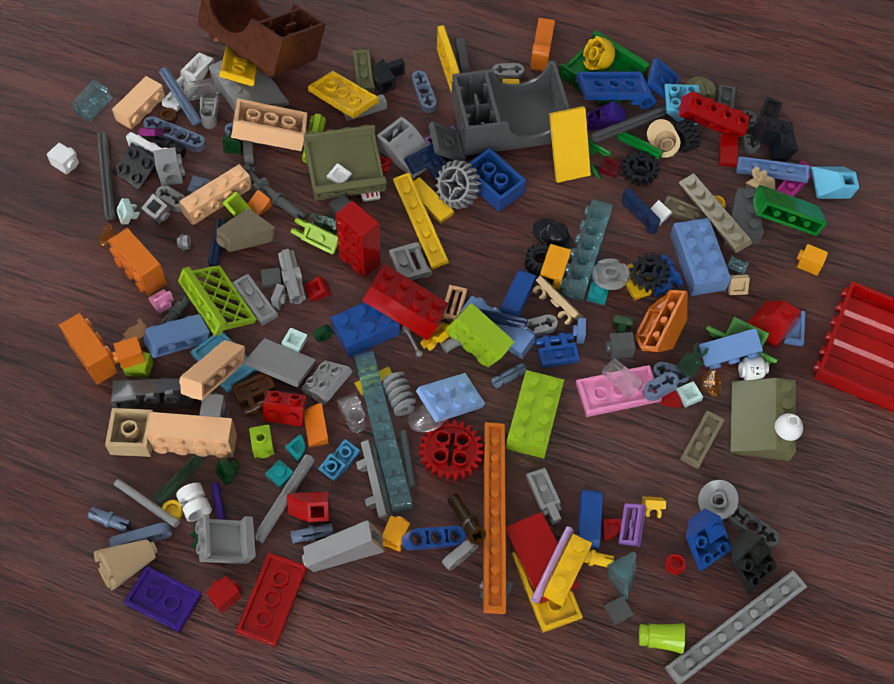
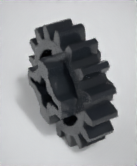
M633 151V155L628 153L627 157L623 158L621 174L626 175L625 180L630 179L631 184L637 182L638 186L641 183L647 186L648 182L653 183L654 179H657L660 167H658L659 161H654L655 156L649 157V153L645 155L643 151H640V154Z
M654 252L651 253V256L644 253L643 258L637 256L638 262L632 261L634 267L629 268L631 273L630 279L633 280V285H638L639 290L645 288L647 293L649 289L656 292V287L663 289L662 283L667 284V278L671 276L669 272L670 265H667V259L662 260L661 254L655 257Z

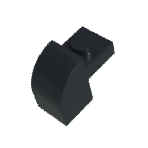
M402 58L389 63L382 59L375 65L374 84L380 95L394 90L395 77L405 74V62Z

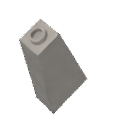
M364 521L304 546L302 560L305 567L316 572L383 553L385 550L381 531L370 521Z

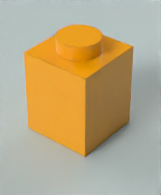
M807 244L805 249H800L796 258L799 260L797 268L817 276L823 267L828 252Z
M390 516L382 534L384 546L401 552L403 548L401 538L406 532L410 531V523L405 518Z

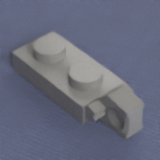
M542 468L527 473L526 479L540 511L544 516L548 515L552 525L560 523L561 517L558 511L561 510V502L546 469Z

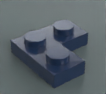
M433 144L404 159L412 175L428 168L435 182H438L435 178L440 176L438 171L442 170V166L447 165L443 156L435 154Z

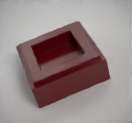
M605 156L599 173L616 178L622 161Z

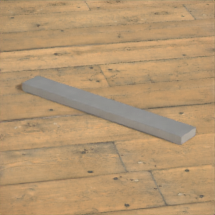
M792 570L665 667L666 671L676 684H682L808 586Z

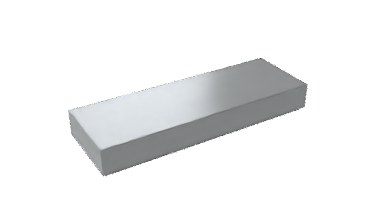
M249 274L232 282L262 326L278 317V313Z

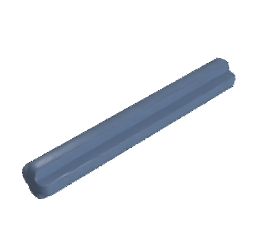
M166 66L159 70L160 75L191 124L194 126L199 125L201 119L172 73Z

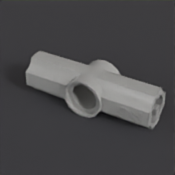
M285 249L278 253L282 268L281 274L284 286L287 288L290 303L296 305L306 300L302 285L303 279L300 267L297 266L294 250Z

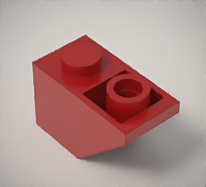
M329 492L287 493L289 515L307 522L329 521Z

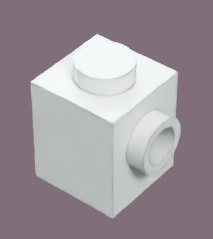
M58 143L47 153L51 165L67 175L79 164L76 151L71 147L67 148L61 143Z

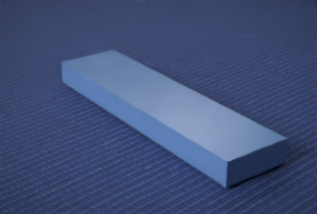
M741 156L738 158L736 170L738 174L752 175V169L759 167L760 172L766 170L767 176L775 179L808 182L810 170L808 165Z

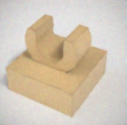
M730 275L729 295L748 294L750 277L748 275Z

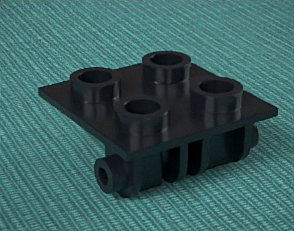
M131 143L113 173L137 190H140L150 173H157L155 159Z

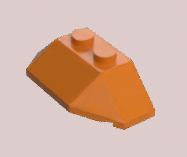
M669 290L665 296L649 307L634 336L642 351L662 352L674 348L687 321V291Z

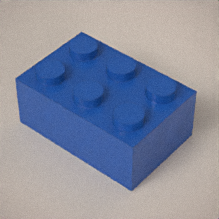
M491 148L469 162L473 165L472 168L477 169L476 174L480 176L477 181L482 183L478 185V189L481 191L477 193L498 212L525 193L527 180Z
M365 302L330 317L332 330L348 358L400 335L398 322Z

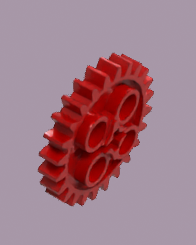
M446 419L444 425L438 422L437 428L431 425V432L425 430L426 437L421 436L422 443L419 444V450H422L419 451V457L422 458L421 465L426 464L425 471L432 470V477L438 474L439 481L442 477H446V482H449L450 478L457 482V477L460 476L464 481L465 474L471 477L472 470H478L477 464L481 465L482 463L481 457H483L484 452L481 450L484 445L480 443L481 436L476 437L477 430L470 431L471 425L465 428L464 421L458 425L456 419L453 420L452 424ZM451 435H455L451 466H448ZM445 438L447 441L439 442L438 439ZM464 440L467 444L461 445L458 441ZM437 456H442L445 459L443 461H438L435 458ZM461 458L465 462L457 463L455 460Z

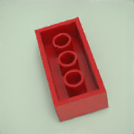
M351 201L335 214L339 257L343 262L350 264L357 274L360 273L365 278L381 265L379 223L355 202Z
M383 264L375 275L362 299L368 305L426 340L438 328L449 304L386 264Z

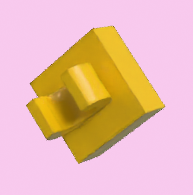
M642 496V504L646 506V517H650L651 510H656V517L660 518L662 515L660 509H666V500L662 497Z

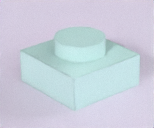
M290 328L281 344L300 353L308 339V335Z
M694 381L676 389L684 407H688L703 399Z

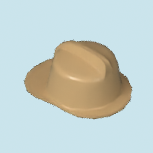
M664 119L656 120L650 124L647 129V137L650 144L662 149V158L675 156L681 142L674 126Z

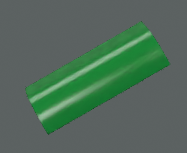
M760 184L757 187L753 198V208L757 216L817 236L827 224L819 206Z

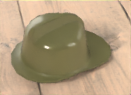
M693 77L688 80L686 85H699L701 96L717 100L716 87L711 80L704 77Z

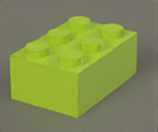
M472 303L465 307L445 329L451 338L458 340L467 352L472 353L477 357L480 364L487 367L501 359L515 342Z

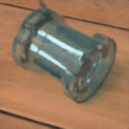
M732 255L727 269L728 271L732 270L740 273V275H744L749 261L744 262Z

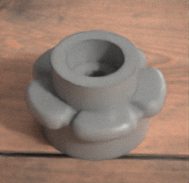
M181 234L177 238V246L183 252L191 249V238L189 235Z

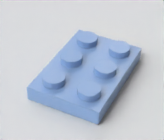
M466 373L420 386L416 391L436 423L480 409L485 404Z

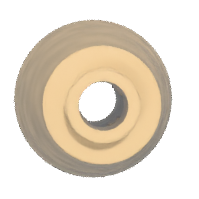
M145 539L94 551L95 562L100 561V568L98 570L106 586L112 591L154 560L157 548L153 541L149 542Z

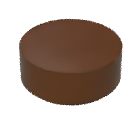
M164 108L159 112V119L174 124L177 121L176 111L172 108Z

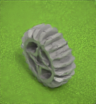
M462 160L449 161L447 165L442 166V170L438 171L440 176L435 178L438 184L434 186L438 187L436 193L440 194L439 200H443L444 205L448 204L449 207L456 209L466 208L469 204L474 203L473 199L478 198L476 192L481 191L478 189V185L482 183L477 181L480 176L476 174L477 169L472 168V164Z

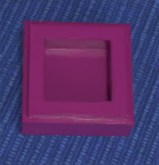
M140 128L139 135L161 136L164 135V131L162 128Z

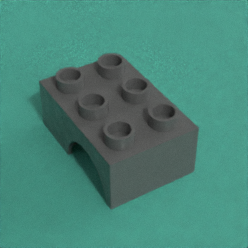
M548 61L547 67L539 76L520 84L501 82L496 78L494 69L452 74L451 104L465 156L482 154L489 148L494 152L552 144L549 113L570 109L555 61Z

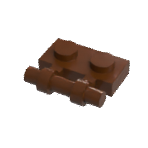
M265 373L258 374L231 386L239 405L245 403L249 405L242 409L245 416L259 413L258 410L263 409L264 400L255 403L254 399L263 395L266 397L268 391L276 390L270 375Z

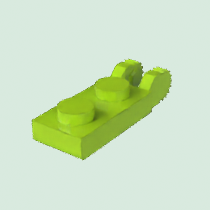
M296 217L294 222L305 227V230L302 232L297 228H292L290 231L292 234L332 255L336 253L338 248L337 235Z

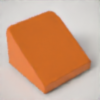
M257 190L248 202V206L259 216L272 207L270 198L260 190Z

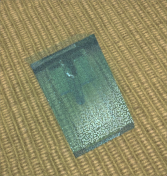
M631 552L607 565L608 578L624 599H629L637 566L636 552Z

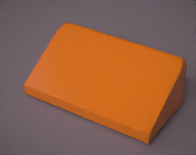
M322 403L305 409L304 420L309 447L329 444Z

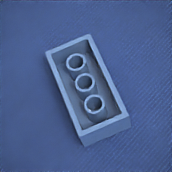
M709 218L674 223L670 238L690 296L725 291L731 277Z

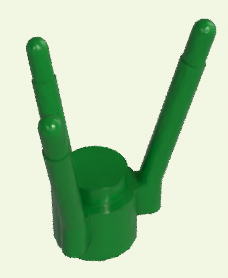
M588 138L590 156L598 152L604 157L612 158L609 156L611 154L610 151ZM590 161V168L592 172L597 177V179L600 180L601 177L599 176L597 170Z

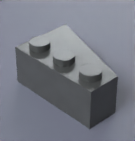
M737 188L729 215L751 239V245H758L764 230L761 217L756 215L753 208V198L756 189ZM724 240L723 245H729V244Z

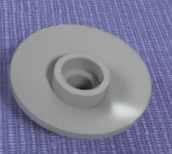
M711 481L699 493V508L701 511L706 508L721 516L722 520L727 519L734 514L738 507V492L727 481ZM723 499V504L718 505V500Z

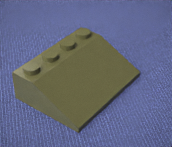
M767 378L732 381L731 454L784 461L791 460L796 453V440L788 441L781 438L775 430V422L783 414L791 413L796 415V380Z

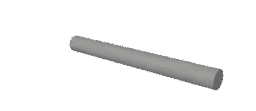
M121 479L115 481L114 486L172 527L176 528L179 525L180 521Z

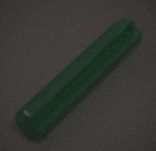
M194 455L153 495V499L161 505L203 464L201 458Z

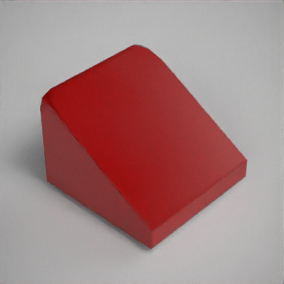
M317 276L305 285L311 301L332 294L326 279L321 276Z

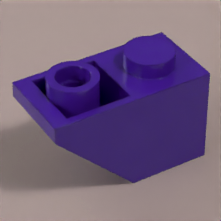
M615 101L586 114L588 130H601L626 120V111Z

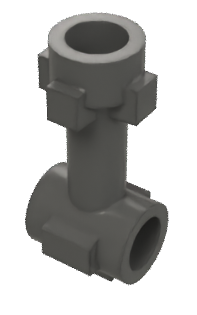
M249 164L244 165L242 168L250 175V179L253 182V190L255 192L257 190L261 191V189L265 191L263 186L269 185L265 177L259 179L254 173L255 168L253 166L251 167Z

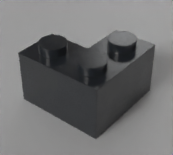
M762 116L751 128L753 141L768 145L772 160L787 162L798 151L792 122Z

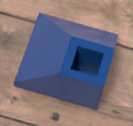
M705 508L689 519L686 539L699 571H702L731 551L732 546L721 516Z

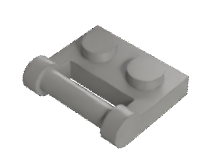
M419 242L389 250L395 270L410 280L422 277L428 278L433 274L431 268L426 264ZM411 252L415 254L421 269H416L410 255Z

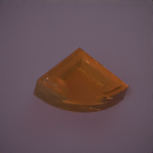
M110 223L102 228L103 232L97 237V242L100 246L108 243V240L116 235Z

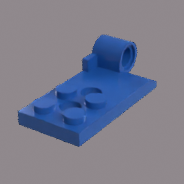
M641 72L577 73L576 78L585 100H631V105H639L643 110L652 108L656 103L655 97L650 87L647 86Z

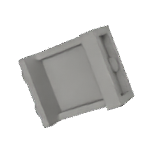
M204 514L197 521L195 526L196 534H198L196 552L199 554V562L248 564L256 557L253 517L245 516L241 521L209 519V515Z

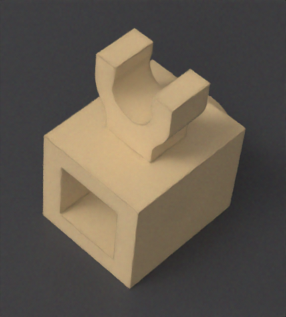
M759 167L752 169L754 178L746 182V188L757 189L760 184L775 190V179L767 176L766 170L760 172Z

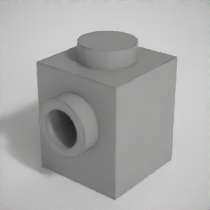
M154 194L141 207L158 224L161 221L164 222L170 215L168 205Z

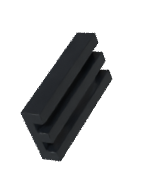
M767 97L757 121L763 116L768 102L771 103L766 117H770L774 105H778L773 116L775 119L783 103Z

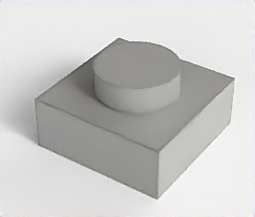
M277 284L271 297V304L275 310L280 311L282 304H285L288 295L285 292L284 285Z

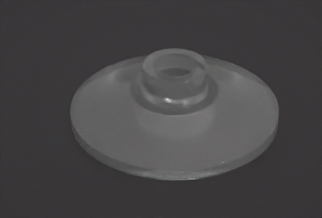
M425 405L414 409L408 417L410 428L417 432L433 431L446 421L443 420L436 423Z

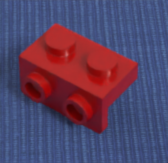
M268 391L263 401V421L302 427L307 397L299 394Z

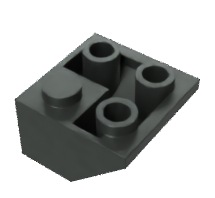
M744 530L732 542V563L746 592L751 594L777 569V565L763 536Z

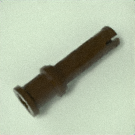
M458 494L450 495L448 503L461 521V529L468 534L470 543L477 544L482 542L486 537V531L479 526L477 517L470 514Z

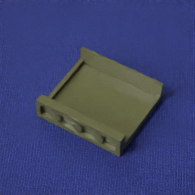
M362 125L356 128L345 127L341 130L329 129L325 132H309L304 134L303 143L314 201L332 199L342 195L353 196L386 191L387 182L381 167L374 133L375 125ZM337 163L352 173L347 182L334 184L327 179V175Z

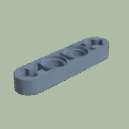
M149 116L143 121L144 128L171 129L170 133H164V135L158 137L171 140L174 144L188 150L201 152L206 147L204 137L200 134L154 116ZM180 135H186V136H187V137H186L185 139H183V140L178 139V136H180Z

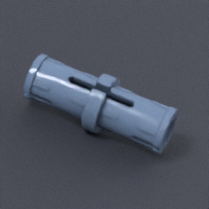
M94 506L90 509L93 513H88V519L102 523L107 528L112 527L124 533L129 531L127 526L131 528L132 525L131 520L116 516V513L112 511L108 513Z
M332 523L314 527L309 525V528L290 531L293 544L308 540L313 542L318 538L334 534Z

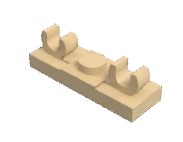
M539 276L536 279L540 285L534 287L533 292L538 293L539 290H542L543 293L539 297L541 300L546 299L549 295L551 297L550 301L557 308L561 306L565 311H561L558 317L562 319L564 315H567L568 319L564 322L566 325H570L573 322V318L578 320V318L583 317L545 278Z

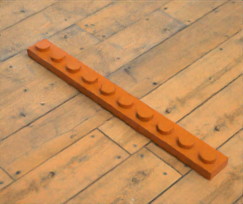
M485 422L484 530L486 531V537L483 540V613L493 614L506 613L505 424Z

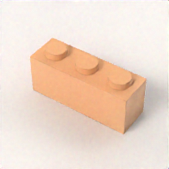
M145 76L112 109L115 120L132 130L165 97L163 86Z

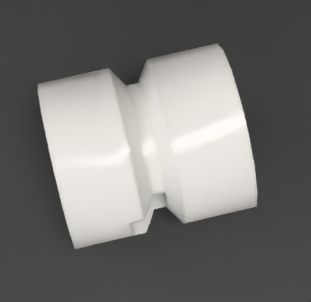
M191 483L177 491L176 496L183 507L182 510L187 521H198L204 514L209 515L212 508L208 499L204 497L205 492L201 483Z

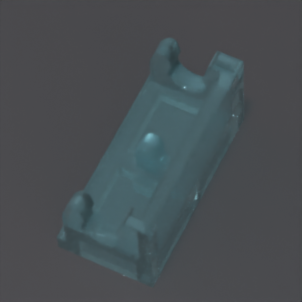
M92 80L72 102L76 114L92 122L112 99V95L106 93L108 88Z

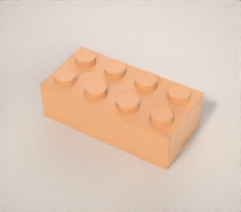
M237 98L231 138L302 151L304 134H306L307 112Z
M150 412L146 436L152 449L157 453L175 452L178 455H187L189 453L200 457H206L207 455H215L218 458L234 457L237 433L232 418Z

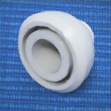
M783 414L775 422L777 434L785 440H796L803 433V422L795 414Z

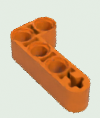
M540 17L538 19L530 70L544 71L547 67L555 24L553 19Z

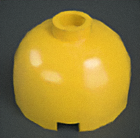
M599 36L590 39L583 52V56L586 57V62L583 61L585 67L593 71H603L609 68L615 58L613 44Z

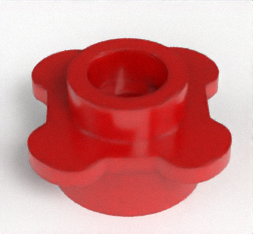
M379 156L380 162L384 163L381 164L382 171L386 173L390 170L389 165L392 163V159Z

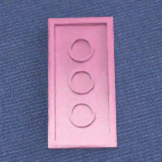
M650 365L576 380V386L586 417L657 403L662 400L660 398L656 401H650L644 396L645 384L655 379ZM649 389V393L653 392L655 394L656 390Z

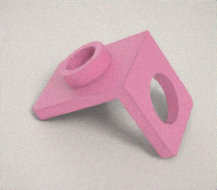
M165 289L148 298L158 314L165 312L175 304L172 293L170 291L166 292Z

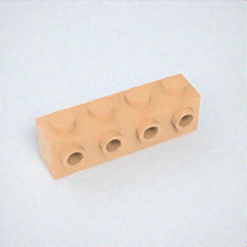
M240 164L180 200L179 203L183 215L192 225L196 224L225 206L222 202L237 191L241 196L252 189L250 175Z
M227 340L222 341L187 372L182 374L179 381L181 394L201 401L205 399L245 363V346Z

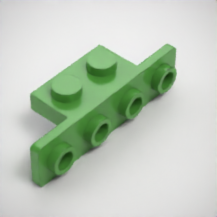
M736 317L733 318L726 333L710 325L706 328L709 331L708 334L717 339L756 328L762 347L769 335L768 332ZM763 351L759 353L765 363L771 365L772 362L777 363L778 361L777 358Z

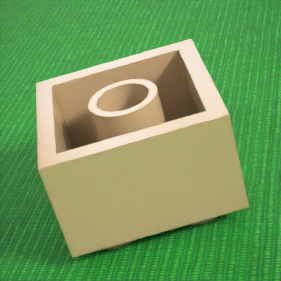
M112 408L105 443L110 455L151 457L152 446L146 436L150 412H153V410Z

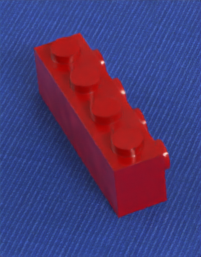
M690 92L682 96L678 114L679 117L691 119V121L725 135L738 136V138L746 135L750 116L743 113L742 110L733 109L727 104H721L712 98L703 97L698 92Z

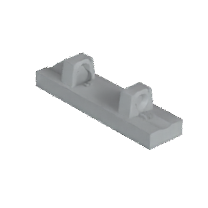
M366 440L361 442L364 459L356 462L359 471H368L373 496L365 499L366 507L370 509L377 508L378 517L388 522L390 516L393 515L377 449L372 442Z

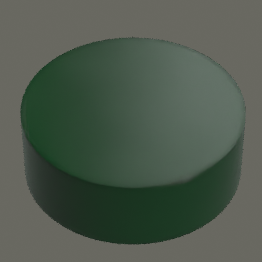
M329 325L320 326L313 332L317 342H324L333 335Z

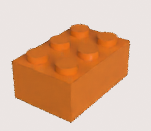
M128 228L108 240L111 246L109 250L115 257L113 259L119 268L123 267L125 269L124 273L130 280L133 279L136 282L135 285L140 292L144 291L150 296L167 284L161 264Z
M78 313L59 324L68 344L97 385L118 373L115 368L117 363H115L111 350L107 345H104L101 336L97 331H94L93 325L88 318L84 319Z

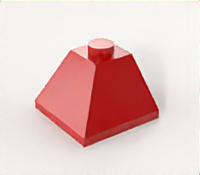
M767 301L748 323L768 332L769 335L766 342L776 348L798 324L801 310L786 301Z

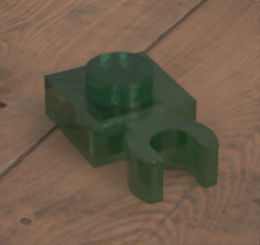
M316 213L309 215L315 219L313 224L337 235L335 218L327 215H322L320 218Z
M698 342L693 347V354L686 352L676 367L691 378L695 377L704 364L699 359L707 355L709 351L706 348L704 352L699 353L697 349L700 343Z

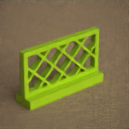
M220 265L191 270L190 267L182 269L178 282L214 336L221 335L223 330L256 322V317ZM217 272L220 279L210 275V273ZM196 276L204 278L205 282L198 280ZM207 280H209L214 283H217L218 286L215 287L210 284H207L206 282ZM222 285L228 288L230 292L220 289L219 286ZM205 289L215 292L214 296L207 294ZM220 294L227 297V300L225 301L215 296ZM229 299L237 301L239 306L228 302ZM214 302L224 306L223 310L217 308ZM226 307L237 311L236 314L225 311ZM238 313L245 314L248 318L239 317ZM223 316L232 319L233 322L227 323Z

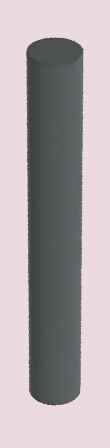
M402 430L400 431L408 487L415 488L417 486L408 431Z

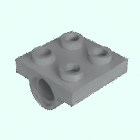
M325 360L318 366L313 375L306 380L301 389L305 394L311 395L315 401L325 405L353 371L349 366Z

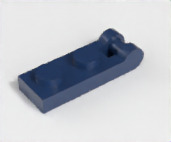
M630 188L624 190L621 199L623 206L629 209L635 218L647 227L649 234H656L661 221L660 218Z

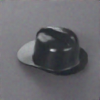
M544 218L538 220L533 225V234L543 244L547 243V247L550 244L567 249L570 247L571 235L566 225L562 222Z

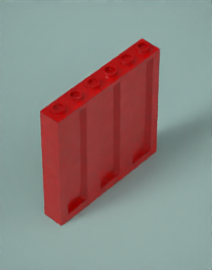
M851 281L848 287L845 286L841 292L840 297H843V299L838 302L835 311L838 313L837 316H833L830 322L832 329L827 331L824 338L827 343L822 345L818 354L821 356L820 361L817 360L814 365L813 371H815L813 379L894 412V297Z

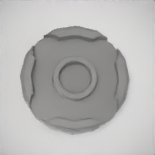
M603 259L597 262V265H594L592 279L601 288L607 290L620 289L629 280V269L624 263H619V260Z

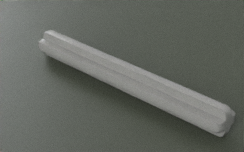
M304 455L255 532L254 540L258 543H264L288 505L287 493H295L314 463L312 456Z

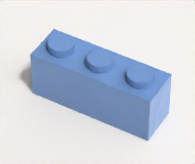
M200 314L176 321H169L158 326H151L145 329L143 341L151 356L156 358L198 346L208 339L210 331Z
M756 328L699 344L705 368L709 367L710 370L720 368L721 363L728 362L731 365L741 362L740 358L747 356L748 359L759 357V353L763 351Z

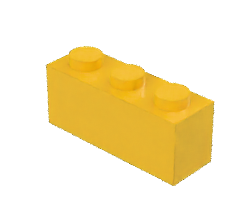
M575 534L572 535L545 589L543 597L563 606L591 548V542Z

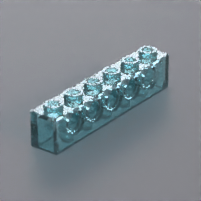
M592 199L591 205L586 206L584 215L587 217L586 220L582 219L579 230H582L581 234L577 233L574 243L577 244L576 249L572 248L570 254L572 262L567 263L565 269L567 277L562 278L560 288L563 289V297L583 302L612 212V204Z

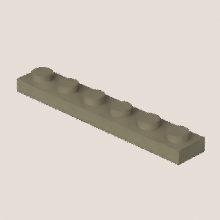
M694 173L679 182L681 189L702 214L709 218L710 223L735 253L752 244L748 235Z

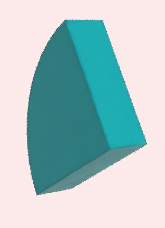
M301 434L285 446L287 452L298 463L305 454V443Z

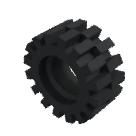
M684 119L673 124L681 142L679 151L687 153L700 146V131H697L698 127L697 125L694 126V122H691V119Z
M539 242L537 246L533 244L531 248H528L525 257L526 270L529 269V273L540 275L543 264L537 263L535 258L539 256L546 258L549 249L547 243L541 245V242Z

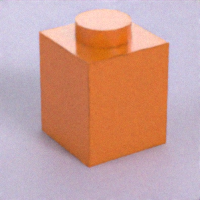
M137 336L114 343L115 351L112 354L115 363H120L122 369L146 362Z

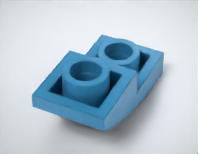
M344 439L333 454L330 453L318 469L335 481L356 460L361 451Z

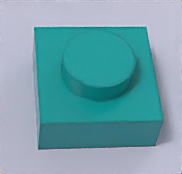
M591 282L587 301L605 305L609 290L599 287L595 282Z
M279 459L265 475L281 489L289 481L294 471Z

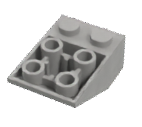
M400 117L376 136L378 150L386 157L391 158L392 162L405 173L409 172L412 179H415L427 169L425 168L412 175L404 161L407 156L429 146L417 129L405 118Z

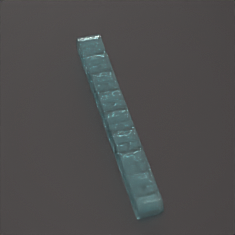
M370 350L354 354L355 365L392 513L413 509L412 499L374 352Z

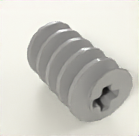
M402 371L392 373L382 380L383 387L386 389V394L396 416H403L413 412L415 407L412 405L416 403V399L412 398L413 392L409 391L411 389L410 385H406L408 380L404 378L405 373Z

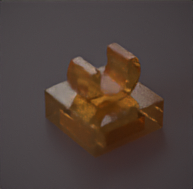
M708 370L707 376H700V380L706 382V384L699 385V389L702 392L708 391L712 397L719 396L722 379L716 370Z

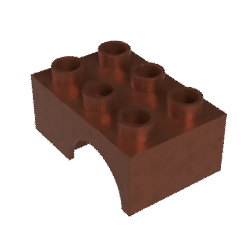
M202 0L197 25L210 33L209 37L213 41L225 43L235 50L234 54L237 57L250 60L259 66L262 74L269 77H278L283 72L293 68H300L301 65L317 59L326 23L296 4H293L290 11L271 16L261 7L258 0Z

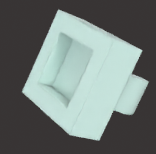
M122 198L116 209L121 224H129L131 219H137L140 214L139 212H134L137 205L131 204L129 199Z

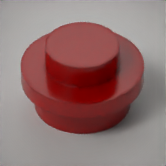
M671 554L665 560V568L669 573L679 575L684 572L686 561L679 554Z

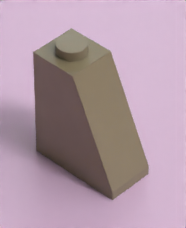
M248 208L217 229L216 242L229 252L274 241L275 227Z

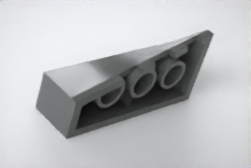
M162 377L160 379L141 378L140 380L120 379L119 381H113L111 403L114 408L180 409L195 408L196 399L181 394L180 378L170 379Z

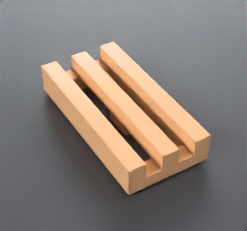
M449 285L445 299L447 303L450 301L452 291L456 292L450 314L446 313V308L442 320L448 319L450 322L456 317L454 311L459 293L463 292L457 315L459 314L465 303L467 288Z

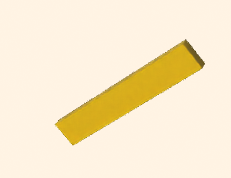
M408 172L393 178V182L431 269L433 270L448 264V258L410 173Z

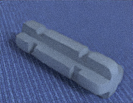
M523 363L515 365V368L511 367L500 373V376L493 377L491 383L494 388H499L502 386V383L506 384L517 378V375H523L527 369Z

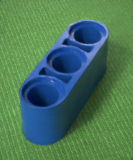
M521 269L518 270L500 308L502 313L520 316L534 287L537 275Z
M582 489L578 536L591 542V548L598 549L601 534L603 492Z
M459 526L417 528L406 532L401 538V543L406 550L410 551L450 548L464 541L465 532ZM450 533H453L455 537L454 541L451 539ZM431 534L436 538L435 543L431 540ZM412 535L415 536L417 540L416 544L412 542Z

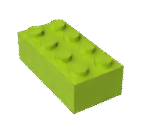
M526 370L508 434L506 449L544 459L564 379Z

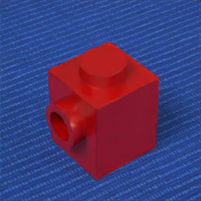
M227 576L215 580L211 588L205 592L208 599L221 614L242 598L239 592L241 589L240 585L235 579L230 581Z

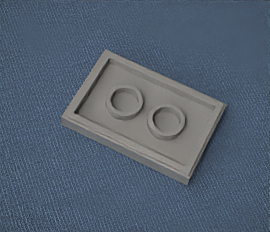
M264 338L246 359L245 365L298 387L314 367L316 359Z

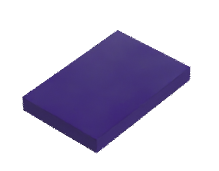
M146 566L123 603L180 633L201 599L202 593Z

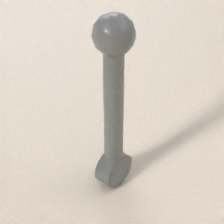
M402 326L403 332L407 333L416 351V356L422 357L423 352L419 350L409 329Z

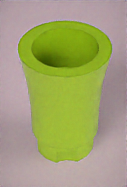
M640 624L639 645L683 654L685 624Z

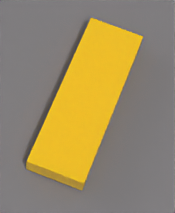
M420 177L413 181L425 209L440 224L454 215V210L448 204L444 205L443 200H439V196Z

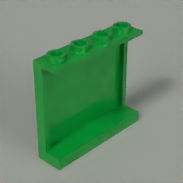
M596 30L592 34L591 39H594L595 36L603 37L614 46L615 58L611 66L603 71L587 69L583 62H586V57L583 56L584 47L566 65L561 63L559 68L560 77L581 90L576 78L578 72H641L645 78L650 64ZM596 100V101H598L599 103H601V104L604 106V105H606V104H608V103H610V102H612V101H615L617 104H619L622 100Z

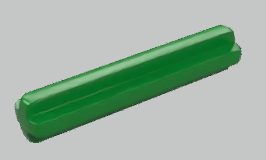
M626 131L617 134L618 139L644 153H649L650 156H655L656 159H660L663 154L662 149Z

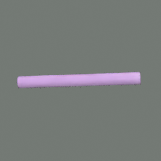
M567 526L531 598L535 603L540 602L574 531L571 527Z

